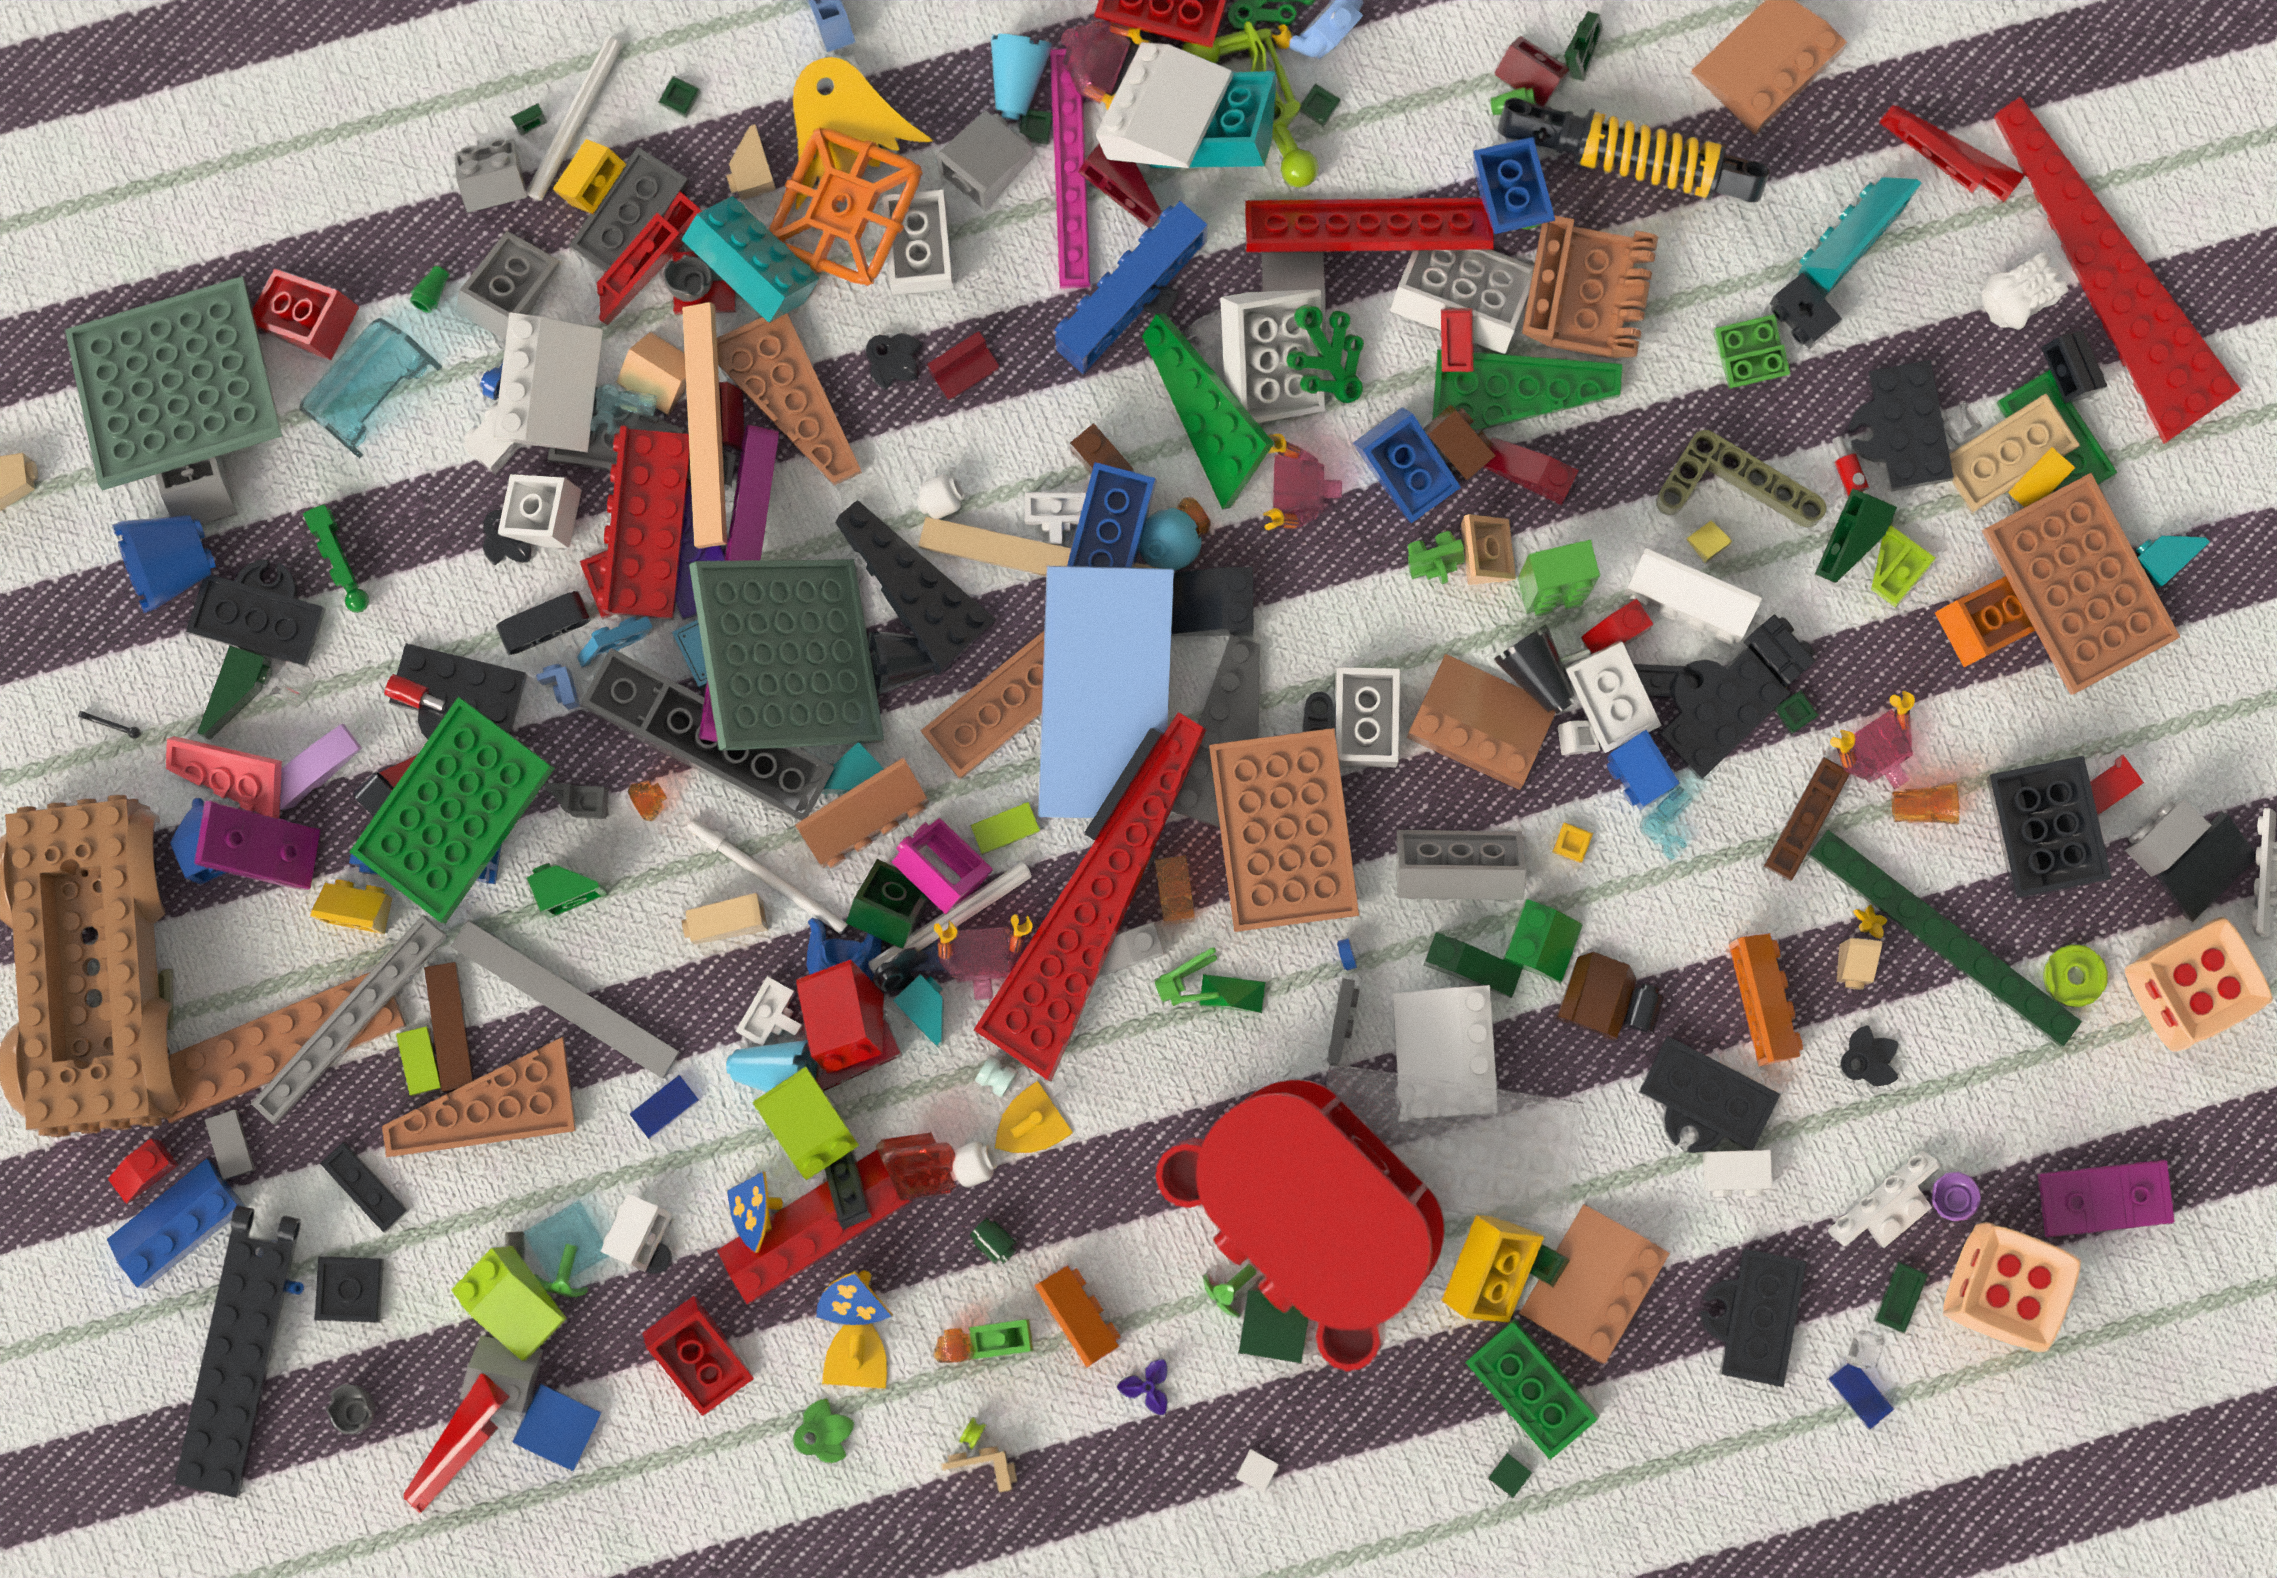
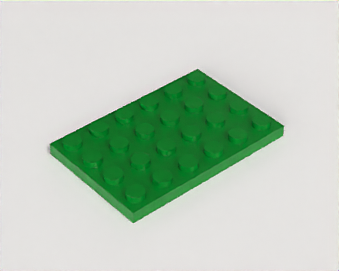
M458 697L352 847L350 853L437 921L446 924L555 768L464 699Z

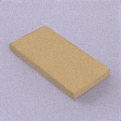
M2044 394L1950 453L1954 476L1952 483L1971 512L1974 513L2011 490L2051 447L2064 457L2078 448L2080 444L2048 395Z

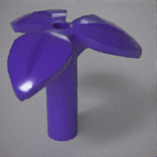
M1165 1359L1154 1360L1145 1368V1382L1136 1375L1127 1376L1117 1384V1390L1125 1397L1132 1399L1137 1398L1143 1392L1146 1393L1145 1406L1157 1415H1164L1168 1408V1399L1166 1393L1155 1389L1154 1385L1164 1382L1167 1378L1168 1367Z

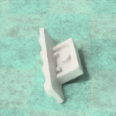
M2264 808L2263 816L2258 818V834L2262 835V844L2256 850V864L2260 866V878H2256L2254 882V895L2258 897V909L2253 910L2252 925L2253 928H2257V933L2261 936H2269L2271 906H2277L2276 812L2271 808Z
M1921 1151L1911 1157L1902 1168L1887 1177L1883 1184L1871 1194L1862 1198L1859 1204L1846 1215L1840 1217L1828 1229L1829 1234L1843 1246H1846L1864 1230L1868 1229L1876 1242L1885 1248L1932 1208L1918 1188V1185L1940 1167L1939 1162L1925 1151Z

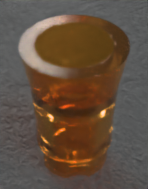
M1956 781L1937 786L1893 791L1891 794L1894 822L1959 824V795Z

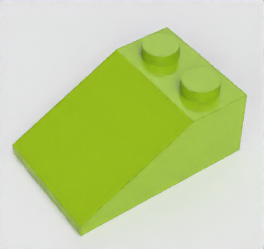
M806 1067L752 1102L805 1180L810 1179L859 1146L845 1121Z
M513 1246L491 1247L451 1289L467 1313L521 1361H526L567 1319Z

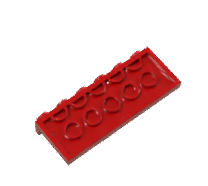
M621 425L620 433H615L613 450L618 452L617 464H612L610 471V481L614 483L613 495L609 494L607 500V513H611L610 525L605 526L604 543L608 544L607 556H602L601 574L605 575L604 587L600 586L598 589L597 602L598 605H602V610L606 614L637 617L648 616V618L674 620L690 465L689 434L629 429L628 426Z

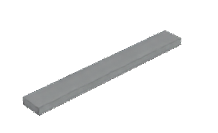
M423 914L253 1100L251 1105L273 1125H277L448 935Z
M468 920L450 946L662 1079L665 1078L680 1054L676 1049Z

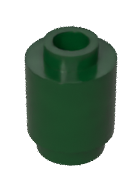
M988 1217L970 1234V1237L974 1240L973 1244L994 1265L999 1261L1005 1264L1017 1251L1013 1247L1017 1241L996 1221L992 1222Z

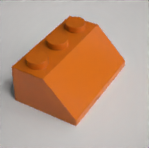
M1067 1265L1034 1286L1082 1362L1088 1368L1120 1347L1117 1340L1121 1336L1112 1322L1105 1324L1099 1314L1104 1309L1095 1295L1089 1298L1086 1295L1082 1286L1087 1283L1077 1267L1071 1271Z

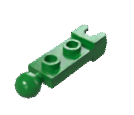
M322 504L303 513L310 532L317 539L320 538L321 540L317 542L318 549L324 559H330L333 566L329 572L337 587L341 585L346 590V607L351 612H363L369 605V596L364 590L358 589L357 580L336 537L335 531L339 530V527L331 510L327 509L325 504Z

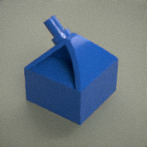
M195 798L191 803V810L188 811L181 821L170 844L184 877L201 885L227 872L199 866L194 863L204 810V800Z

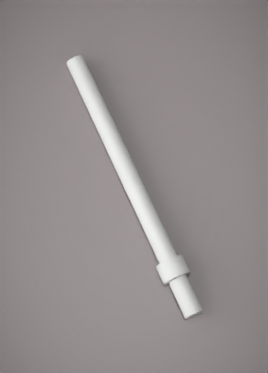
M695 819L689 823L687 829L704 840L708 848L714 852L720 851L839 934L844 932L848 926L846 922L727 842L726 836L717 830L711 831Z

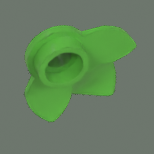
M828 1399L815 1401L804 1411L803 1424L794 1432V1447L799 1453L807 1456L815 1455L822 1462H838L846 1457L845 1450L840 1443L851 1434L854 1421L844 1415H831ZM806 1433L814 1435V1444L809 1445L804 1441Z

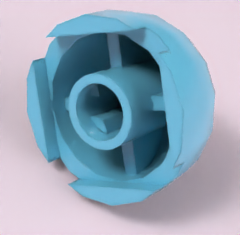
M1176 508L1159 510L1147 518L1139 547L1143 560L1149 566L1172 568L1174 571L1192 563L1198 556L1202 544L1201 537L1198 539V534L1195 530L1198 528L1195 521L1187 513Z

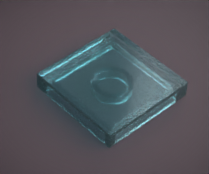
M581 1200L574 1202L524 1231L527 1240L551 1282L556 1280L565 1244L578 1247L569 1279L609 1257V1255L600 1252L604 1245L603 1240Z

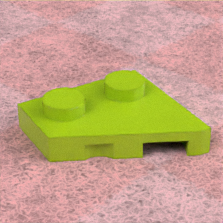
M1890 525L1885 536L1882 538L1871 590L1897 608L1933 565L1936 558Z

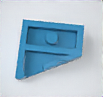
M648 616L639 620L631 617L619 623V627L609 630L608 627H603L594 631L591 634L592 638L577 656L581 667L590 665V662L596 655L608 653L610 648L619 651L644 639L653 628Z

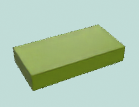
M1029 802L970 825L982 855L1040 832Z
M425 1026L396 1034L409 1094L413 1096L441 1089L429 1027Z

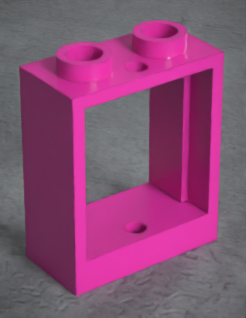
M940 817L930 825L926 822L922 824L913 834L914 838L910 835L904 838L896 847L899 853L892 861L945 915L977 890L993 871ZM927 845L962 879L953 885L919 850Z

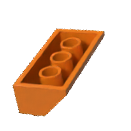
M1770 933L1737 938L1729 944L1758 1067L1800 1057L1799 1051L1803 1050V1044L1799 1032H1794L1792 1020L1795 1019V1011L1792 1002H1787L1784 989L1788 988V983L1784 970L1779 971L1777 958H1780V950L1777 941L1771 939Z

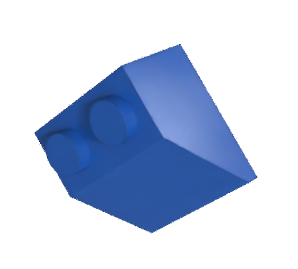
M1644 730L1614 750L1607 757L1609 763L1606 765L1610 774L1615 780L1620 778L1626 788L1623 790L1625 798L1632 807L1636 805L1639 811L1671 793L1679 784V781L1647 730Z

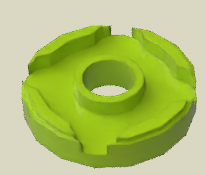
M2072 944L2059 948L2049 956L2044 966L2043 981L2047 992L2056 1002L2066 1007L2079 1008L2092 1004L2101 996L2107 986L2108 971L2104 960L2099 954L2097 955L2091 948L2085 945ZM2072 967H2077L2083 973V981L2079 985L2071 983L2068 979V971Z

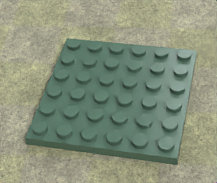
M243 276L65 329L97 482L102 491L283 436L251 300Z
M854 559L695 561L689 564L719 751L856 744L857 742L865 744L879 743L884 740Z

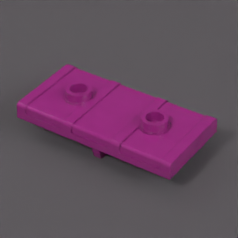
M205 801L194 863L199 866L293 889L309 890L312 883L320 829L253 813L245 809L222 805L214 801Z
M2167 1160L2038 1173L2045 1237L2047 1238L2175 1223Z

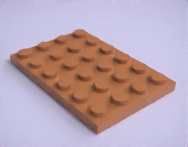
M2092 473L1982 530L2070 695L2089 687L2180 638L2178 631Z
M1330 728L1210 744V756L1234 932L1359 916L1335 729Z

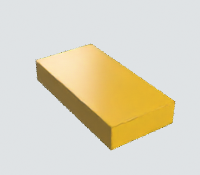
M2051 447L2008 493L2023 507H2027L2048 496L2075 467Z

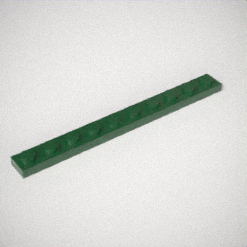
M1830 830L1823 834L1807 855L2058 1046L2063 1047L2082 1023L2080 1019Z

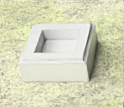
M1250 1449L1235 1478L1264 1493L1279 1464Z

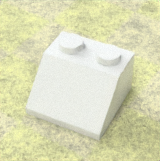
M510 475L498 534L541 547L569 549L582 490L563 477Z

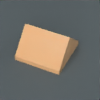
M649 332L629 349L616 383L669 416L686 390L685 353L652 332Z
M1471 514L1465 515L1461 523L1468 585L1516 580L1509 519Z

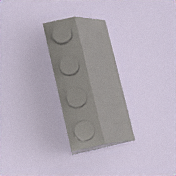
M1397 830L1396 882L1398 898L1524 900L1526 865L1522 831Z

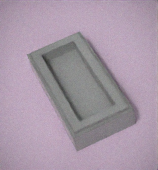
M232 1110L205 1119L222 1179L228 1180L255 1171L238 1111Z

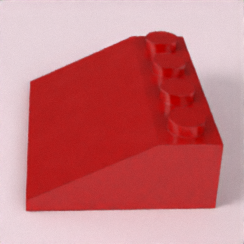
M1098 0L1094 17L1213 48L1229 0Z

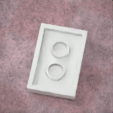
M1618 641L1564 668L1605 753L1625 744L1644 730L1650 732L1662 726L1622 641Z

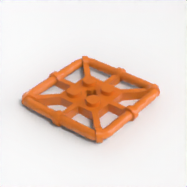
M819 127L813 130V135L803 150L791 180L787 179L784 187L787 189L771 222L769 231L786 244L789 250L803 263L810 265L812 270L819 273L824 271L855 284H864L865 286L874 284L875 278L881 272L897 234H901L904 228L902 222L918 189L920 177L923 175L921 166L908 158L877 147V144L873 141L866 140L864 142L841 132ZM829 141L858 152L850 174L836 169L828 145ZM818 149L825 172L817 190L802 185ZM873 158L902 169L875 183L861 179L869 160ZM907 181L891 219L873 213L881 193ZM797 194L813 198L805 217L783 227ZM847 198L848 206L843 212H840L837 204L844 202ZM868 221L886 227V230L868 267L860 239ZM811 227L823 231L814 254L785 243V240ZM835 237L849 242L858 272L827 259Z

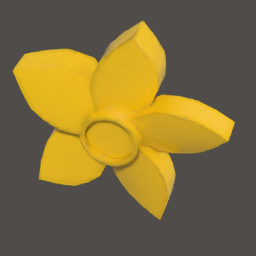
M1872 904L1866 907L1865 912L1860 909L1853 911L1863 921L1859 925L1860 932L1869 931L1876 938L1881 939L1883 937L1884 931L1882 926L1888 920L1882 915H1875Z

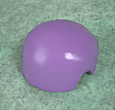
M1950 1172L1944 1174L1934 1183L1932 1202L1934 1208L1943 1218L1954 1222L1968 1220L1978 1211L1981 1193L1979 1186L1971 1176L1961 1172Z

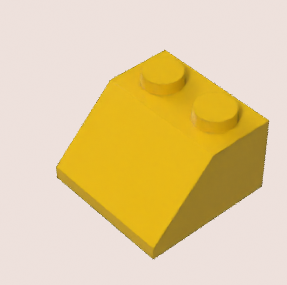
M336 879L335 884H324L311 910V917L327 924L385 934L392 897L384 894V888L366 885L365 890L353 888V882Z

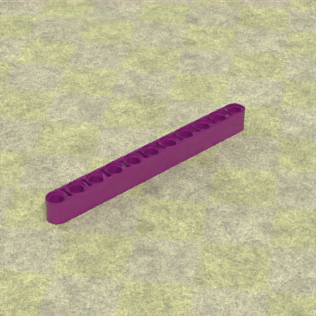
M749 424L745 429L725 561L761 560L779 432L776 430ZM707 678L699 738L718 742Z

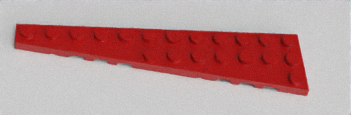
M2019 97L1997 112L1994 119L2012 154L2017 158V163L2023 175L2028 178L2037 202L2041 203L2048 216L2047 221L2051 229L2055 230L2062 243L2061 248L2097 317L2102 321L2108 338L2113 341L2123 367L2126 366L2134 382L2132 384L2136 392L2140 393L2148 408L2146 411L2160 438L2166 444L2235 396L2241 389L2024 100Z
M1180 712L1172 720L1098 838L1085 855L973 1029L1048 1081H1052L1206 733L1205 728Z

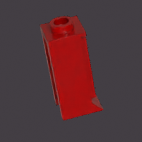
M2124 755L2116 758L2115 764L2090 781L2097 815L2144 784Z

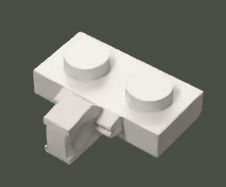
M1025 492V525H1042V532H1049V544L1062 546V532H1070V525H1078L1086 492Z
M766 977L736 1032L760 1046L767 1044L772 1033L780 1036L783 1030L798 1038L804 1026L790 1019L794 1011L787 1008L795 992Z

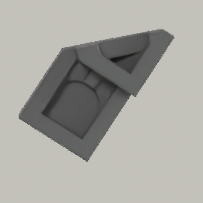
M545 783L546 790L561 804L562 809L570 813L572 817L606 819L609 788Z

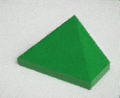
M1203 974L1201 993L1218 992L1220 996L1215 999L1201 1000L1199 1006L1262 1014L1266 982Z

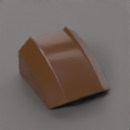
M1596 952L1577 957L1555 1019L1578 1025L1615 1041L1622 1027L1637 980L1630 965Z

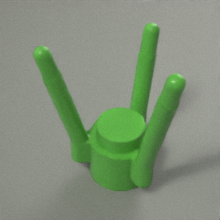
M1212 947L1171 972L1154 979L1161 1000L1163 1002L1171 1000L1172 1005L1175 1006L1183 1002L1219 998L1220 994L1218 992L1181 995V992L1186 991L1183 978L1216 961L1217 956L1212 955L1216 952V949Z

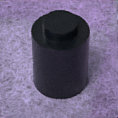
M1642 984L1641 988H1634L1623 1025L1653 1034L1664 1000V996L1659 994L1660 989L1648 984Z

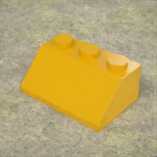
M1476 1215L1441 1301L1465 1319L1509 1323L1544 1236L1499 1217Z

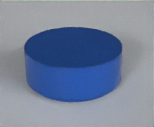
M1349 938L1339 940L1337 946L1344 970L1348 971L1357 968Z

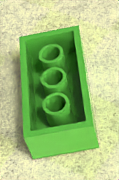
M1591 539L1528 555L1517 578L1526 614L1534 612L1535 616H1543L1554 612V607L1565 605V609H1573L1584 605L1583 601L1587 600L1600 577Z

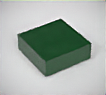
M672 76L658 101L659 105L687 118L700 94V89Z
M1315 83L1301 103L1299 112L1324 127L1340 104L1341 99Z
M538 103L511 116L520 135H524L547 122Z
M1028 109L1027 114L1022 115L1019 133L1026 136L1031 142L1049 145L1053 125V112Z
M1801 690L1774 709L1791 734L1819 716Z
M1541 1244L1529 1274L1554 1287L1570 1260Z
M1506 1452L1487 1478L1510 1497L1514 1498L1532 1472Z

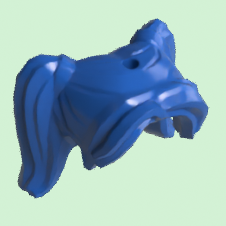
M817 918L809 919L808 923L811 928L807 951L809 974L851 959L873 982L874 974L869 968L868 963L881 954L882 939L868 933L862 943L841 939H826L823 922Z

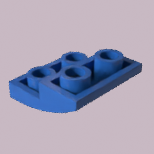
M540 1383L512 1443L574 1471L599 1420L601 1412Z

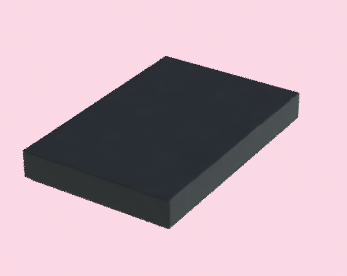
M2223 812L2210 823L2211 826L2167 870L2161 872L2156 877L2184 917L2192 922L2256 859V853L2228 814Z

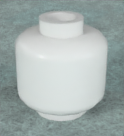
M941 474L920 485V496L916 498V501L923 514L928 513L934 519H941L958 511L961 508V500L965 496L960 483L955 477L950 478L946 474Z
M974 1141L953 1150L951 1162L947 1164V1168L953 1181L958 1180L962 1186L968 1188L991 1179L994 1169L997 1168V1161L990 1146H984L981 1142Z

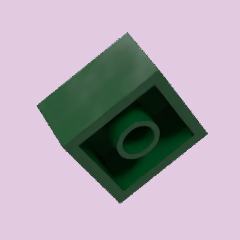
M877 859L854 897L846 923L903 949L923 915L929 898L897 867Z

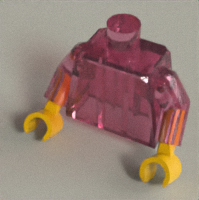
M1102 19L1094 20L1088 26L1078 25L1075 29L1069 28L1063 33L1061 42L1068 47L1063 59V66L1069 71L1076 91L1099 104L1101 102L1105 103L1108 111L1116 95L1110 96L1108 94L1112 93L1130 45V41L1126 39L1127 36L1132 37V40L1137 45H1141L1142 42L1149 43L1150 41L1141 39L1139 35L1140 29L1130 28L1129 26Z
M1278 433L1268 436L1274 441V447L1272 446L1268 453L1278 452L1279 455H1275L1273 509L1263 513V516L1271 517L1272 523L1264 526L1266 530H1272L1276 527L1299 529L1316 519L1319 513H1322L1323 498H1342V480H1324V464L1319 463L1315 456L1303 448L1286 441L1283 435Z
M1904 690L1902 691V701L1895 694L1890 697L1891 705L1897 708L1895 711L1889 710L1854 734L1841 729L1842 739L1833 737L1830 740L1831 745L1837 748L1843 769L1846 772L1869 783L1885 775L1894 790L1910 780L1900 764L1913 756L1910 709L1914 706L1915 698L1911 693Z
M1017 914L1013 915L1011 923L1014 930L1011 932L1010 927L957 931L951 920H948L949 926L943 931L941 925L936 923L934 930L939 936L937 940L939 962L951 977L956 978L957 983L973 982L975 1000L993 999L992 981L1007 978V974L1011 972L1021 954L1026 934L1032 930V922L1028 915L1025 923L1022 925H1018L1019 918Z

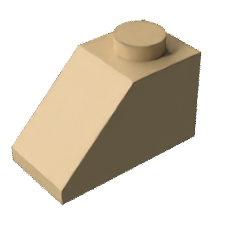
M756 125L749 126L729 163L732 174L726 175L731 192L738 191L741 201L776 190Z
M1849 938L1839 944L1837 982H1844L1845 988L1864 989V985L1873 983L1881 953L1882 941Z

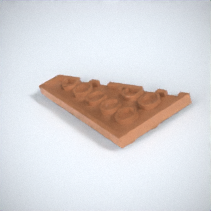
M787 313L770 323L761 317L717 337L718 366L834 486L862 473Z
M564 1037L383 1125L386 1157L577 1131Z

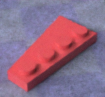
M176 736L167 739V770L198 786L203 784L213 789L214 794L222 798L228 797L240 803L239 807L245 810L255 811L261 815L276 819L279 818L282 761Z

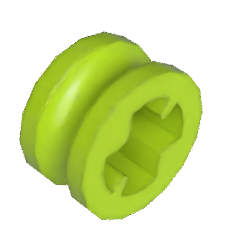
M972 1417L959 1442L961 1444L967 1442L969 1448L973 1450L986 1424H978L976 1418Z

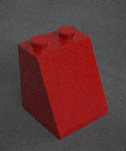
M851 959L797 979L796 985L811 1057L827 1073L838 1071L883 1054L884 994Z

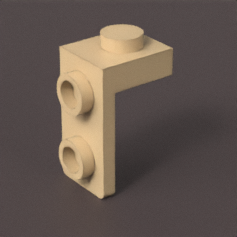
M998 1446L979 1449L980 1456L967 1458L966 1452L948 1455V1462L942 1463V1470L993 1460L999 1492L1012 1490V1483L1017 1482L1014 1463L1008 1464L1006 1451L999 1452Z

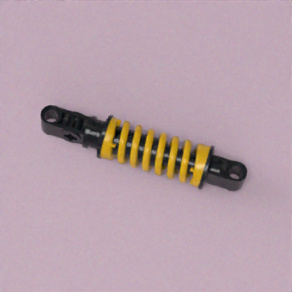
M1509 98L1504 102L1497 127L1500 135L1508 139L1517 140L1533 137L1537 146L1555 149L1560 154L1564 151L1574 154L1575 166L1581 165L1595 168L1599 161H1603L1605 172H1612L1615 165L1620 166V175L1626 177L1631 169L1636 170L1635 177L1638 181H1643L1647 173L1652 174L1651 182L1653 185H1659L1666 173L1669 174L1667 182L1669 189H1675L1681 177L1685 178L1683 191L1687 194L1693 191L1697 181L1701 183V187H1696L1694 195L1701 196L1707 201H1710L1714 193L1717 192L1751 203L1761 200L1770 174L1769 168L1763 163L1726 155V144L1724 143L1718 144L1707 141L1698 153L1699 143L1695 137H1690L1682 149L1683 138L1680 133H1674L1666 144L1667 133L1664 129H1658L1651 136V129L1646 124H1643L1636 132L1635 124L1631 120H1627L1622 127H1619L1618 118L1611 116L1604 123L1606 114L1597 112L1590 108L1585 117H1579L1569 110L1563 112L1551 107L1529 103L1519 98Z

